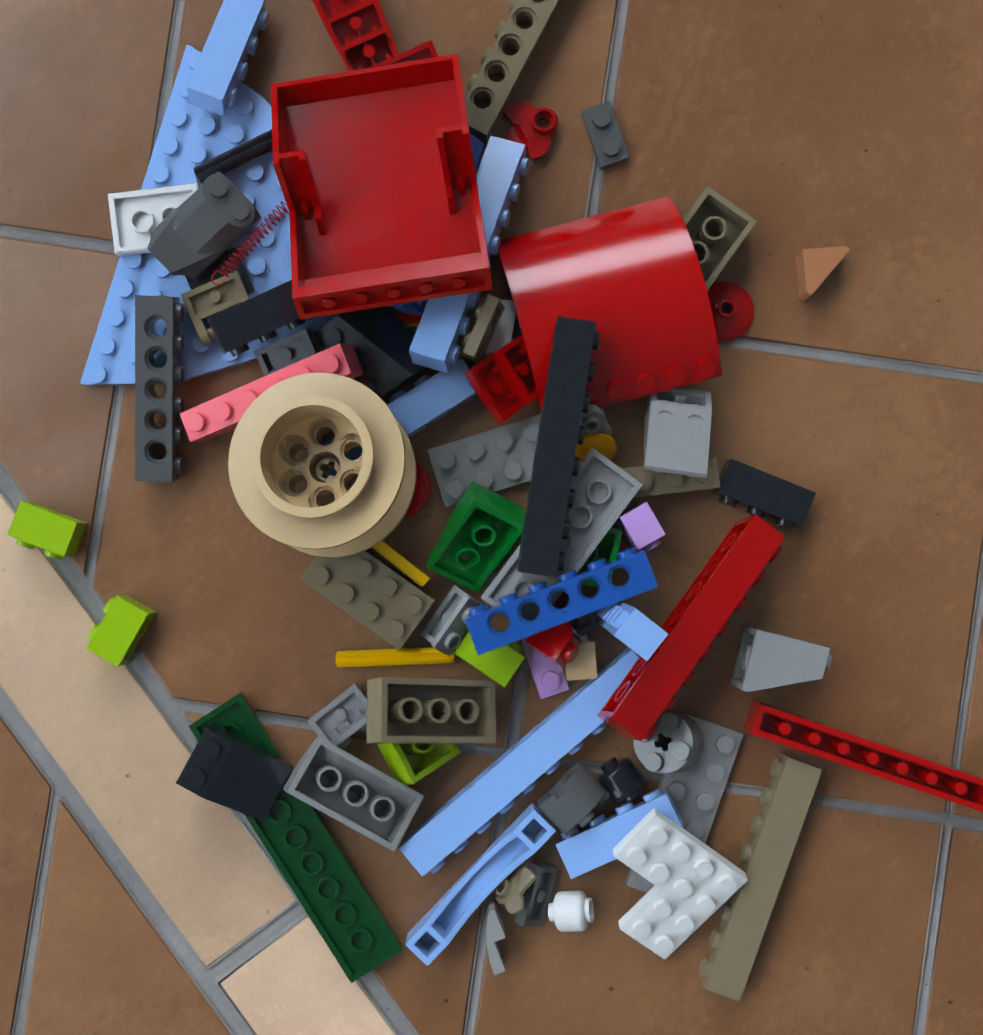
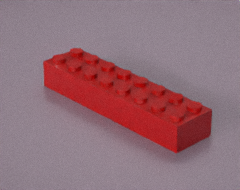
M756 514L735 522L660 628L668 633L667 637L648 661L639 656L597 716L625 738L642 741L644 737L648 739L657 729L658 723L656 720L661 713L668 712L676 701L674 695L680 686L685 687L693 678L694 672L692 669L698 661L702 662L711 652L712 646L710 644L716 635L718 637L721 636L730 624L728 618L732 612L738 611L745 604L748 598L745 594L749 588L756 586L765 575L763 568L768 561L772 562L778 557L782 551L780 544L785 539V536Z

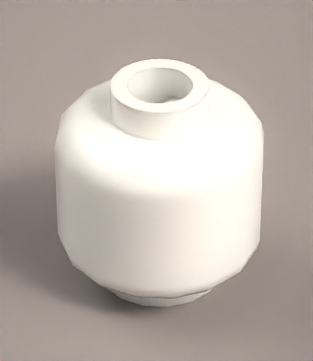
M582 890L560 891L556 893L553 903L548 904L550 922H554L560 932L585 931L589 923L594 921L592 898L587 897Z

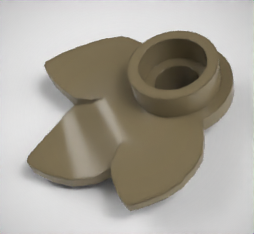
M533 856L520 864L496 887L497 902L505 906L510 914H517L524 909L523 894L537 879V875L529 869Z

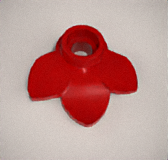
M527 102L515 103L505 108L504 113L513 126L510 127L504 139L525 144V148H527L533 160L546 154L550 148V136L558 128L556 113L546 107L536 109ZM546 120L549 125L546 128H541L538 122Z

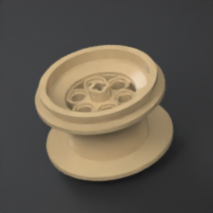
M301 374L282 380L268 388L251 403L240 418L229 449L228 470L234 496L246 517L269 537L312 556L327 558L346 557L366 551L377 545L400 524L407 513L415 491L417 476L416 459L407 433L385 402L376 393L362 383L338 374ZM333 432L335 434L334 441L330 445H322L323 436L326 433ZM354 447H361V456L356 460H349L350 450ZM306 448L307 457L301 462H296L295 455L298 450ZM328 469H335L337 474L335 476H328L326 472ZM354 478H357L353 486L349 489L348 485L350 481ZM306 479V490L297 494L295 492L296 483L299 480ZM334 494L335 501L322 506L321 503L324 496Z

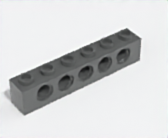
M135 295V481L174 482L179 479V475L183 474L184 461L183 457H179V445L183 444L184 430L183 427H179V414L184 411L183 396H179V384H183L184 368L179 365V353L184 351V336L180 335V322L184 321V305L180 304L179 297ZM159 319L164 320L167 324V331L163 336H159L154 329L155 323ZM158 350H162L167 356V362L163 367L158 366L154 360ZM158 381H162L167 387V393L163 398L159 397L154 390L155 384ZM158 411L162 412L167 418L164 428L157 426L154 421L155 414ZM157 442L164 444L167 449V454L164 458L157 456L154 451V446Z

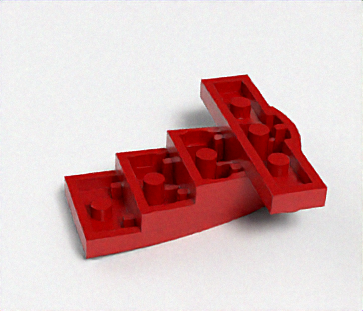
M312 0L321 22L347 72L439 57L432 40L398 54L389 24L387 25L378 0Z
M523 334L502 345L464 372V375L497 424L505 422L522 406L531 403L537 397Z

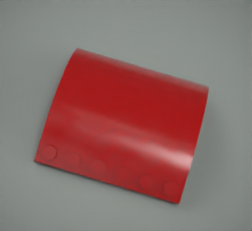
M668 196L501 240L497 257L502 274L505 273L519 319L535 382L540 411L543 404L555 320L558 316L596 322L595 331H600L598 349L592 350L590 362L595 363L593 381H587L585 394L590 395L589 404L596 405L599 408L723 376L716 329L702 270L686 225L677 207Z

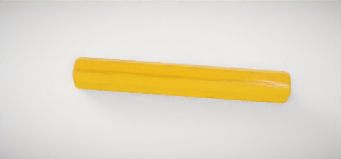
M434 647L401 648L400 650H345L336 652V665L342 668L453 663L455 661V650L450 656L436 650Z

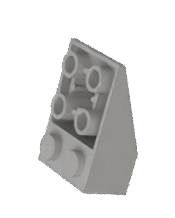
M678 387L648 395L644 411L645 470L681 474L689 477H707L712 419L711 392Z

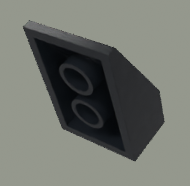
M213 723L203 732L176 784L206 800L264 821L294 766L222 726Z

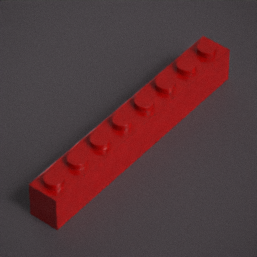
M756 700L752 701L744 725V729L751 734L983 812V778Z

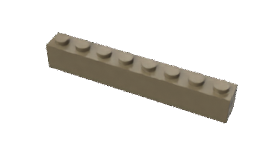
M780 752L779 758H775L770 768L772 778L769 786L764 787L760 796V804L762 806L758 816L755 815L751 821L749 831L752 834L748 844L743 845L739 856V861H741L739 868L746 873L748 881L720 907L719 919L721 920L718 929L712 931L709 939L710 951L707 959L703 958L699 966L698 975L706 990L739 1002L741 1000L822 773V769L813 763Z

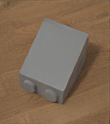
M744 625L730 684L742 691L752 692L823 679L824 672H828L831 665L832 656L829 654L830 648Z

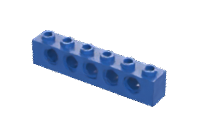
M635 547L617 553L619 559L607 563L604 558L588 564L589 570L577 574L576 570L563 573L558 576L559 582L547 586L546 581L528 587L530 593L520 597L517 596L516 592L498 599L499 605L488 608L485 603L469 609L470 616L465 617L464 620L477 654H484L657 588L658 585L645 551L636 552ZM616 568H623L626 571L627 579L624 584L616 586L611 582V573ZM587 579H593L598 586L597 592L591 597L583 596L580 589L581 584ZM559 590L566 592L568 595V602L562 608H556L551 604L552 594ZM527 602H534L539 607L538 615L533 619H526L521 615V607ZM502 613L509 618V625L506 629L496 630L492 627L491 619L495 614Z

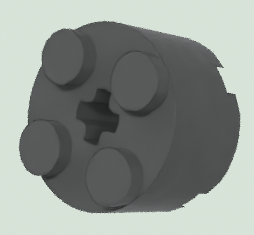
M672 711L661 713L656 720L658 727L648 739L644 737L642 741L634 740L635 753L640 762L649 771L662 774L682 773L691 769L697 763L704 745L703 734L698 724L685 714ZM668 737H671L672 742H670L667 747L666 741L668 740Z
M579 762L563 773L564 777L557 783L554 782L537 802V807L566 837L578 825L584 827L595 815L591 810L595 806L599 807L610 796L609 792Z

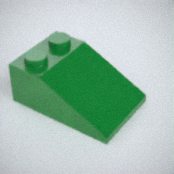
M472 481L451 513L426 562V568L470 590L478 592L522 534L525 519L524 508Z

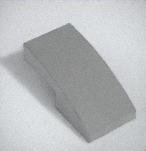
M495 900L489 902L487 909L486 943L493 973L497 975L506 971L505 958L498 943L499 940L506 938V929Z

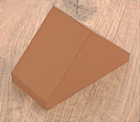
M836 246L803 249L795 256L799 298L803 302L817 290L849 252L850 249L848 247Z

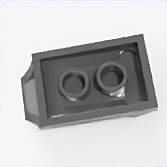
M218 171L216 174L208 176L197 191L150 232V243L147 249L173 276L185 275L195 280L257 225L262 217L251 201L234 183Z

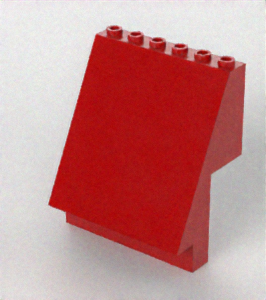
M458 54L271 84L273 166L289 210L292 299L300 320L493 290Z

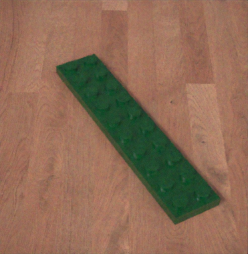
M242 692L189 725L197 741L200 740L208 726L216 723L286 762ZM291 771V773H290V775L288 776V778H287L285 784L287 783V781H288V779H289V777L291 776V774H292L293 771ZM283 786L264 821L246 814L244 815L349 981L353 983L401 952L403 945L317 809L287 793Z

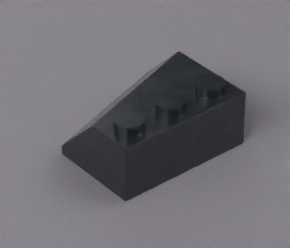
M384 307L341 313L314 332L325 350L340 343L353 345L364 372L363 375L353 380L370 388L383 401H386L431 369L412 362L409 349L415 333Z

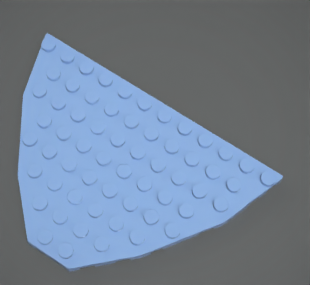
M186 45L141 190L199 183L202 186L203 184L199 182L194 173V168L271 130V106L264 97L240 80L236 86V89H238L236 101L233 107L228 106L224 116L190 104L187 85L201 52L190 45ZM273 150L223 174L251 201L262 217L257 225L231 247H235L236 250L239 248L244 251L241 244L247 246L245 240L251 242L249 235L256 238L253 235V231L260 234L257 227L263 229L261 223L267 225L264 218L271 221L268 214L275 216L272 210L278 211L277 205L282 207L280 201L286 203L273 166ZM282 203L283 206H284V207L287 209V211L289 212L287 205H285L284 203ZM281 208L279 210L285 218L275 212L281 222L270 216L277 226L267 221L273 231L263 225L269 235L259 229L265 239L256 233L255 235L261 243L251 238L257 245V248L248 243L253 250L251 252L244 247L249 256L239 251L245 258V260L241 259L255 290V292L249 294L250 299L292 280L289 214ZM151 252L120 256L80 384L86 386L135 384V295L179 297L180 304L184 305V321L180 322V335L184 336V351L179 353V365L184 368L183 382L206 374L210 375L253 362V360L257 359L254 351L306 328H311L315 336L314 332L339 314L304 319L305 324L290 331L287 326L276 330L277 337L261 344L260 340L257 339L248 343L249 350L233 357L231 352L224 355L216 338L213 339V343L204 346L196 332L181 297V294L191 290L185 275L173 276ZM159 319L155 323V332L159 336H163L166 333L167 324L164 320ZM205 320L204 322H205V325H206V327H207V329H208V328H210V326H209L207 320ZM158 350L154 360L158 366L163 367L167 362V356L162 350ZM158 381L155 385L164 383L162 381Z

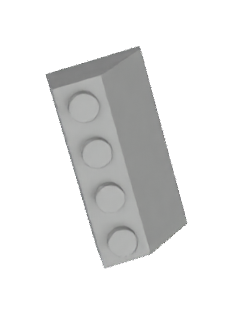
M319 736L316 737L299 760L283 788L290 795L393 852L424 798L422 794Z

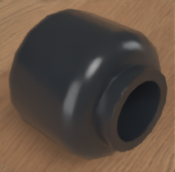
M612 757L600 767L603 773L599 777V783L609 792V797L612 801H623L626 804L643 791L641 786L644 782L643 775L629 758L617 760L615 757Z

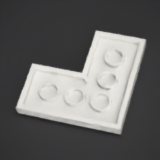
M655 808L613 848V854L616 859L654 884L618 921L619 928L663 959L670 956L748 881L744 871Z

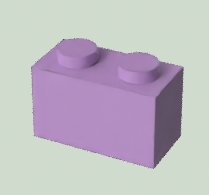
M647 502L640 503L627 510L615 521L619 529L623 530L622 534L629 547H635L636 550L640 549V551L647 552L661 544L659 538L666 535Z

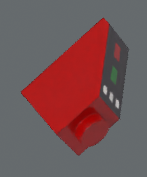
M563 592L553 606L556 608L564 607L568 602V596ZM577 619L531 635L526 642L535 651L560 667L565 668L567 663H571L576 658L579 652V645L581 644Z

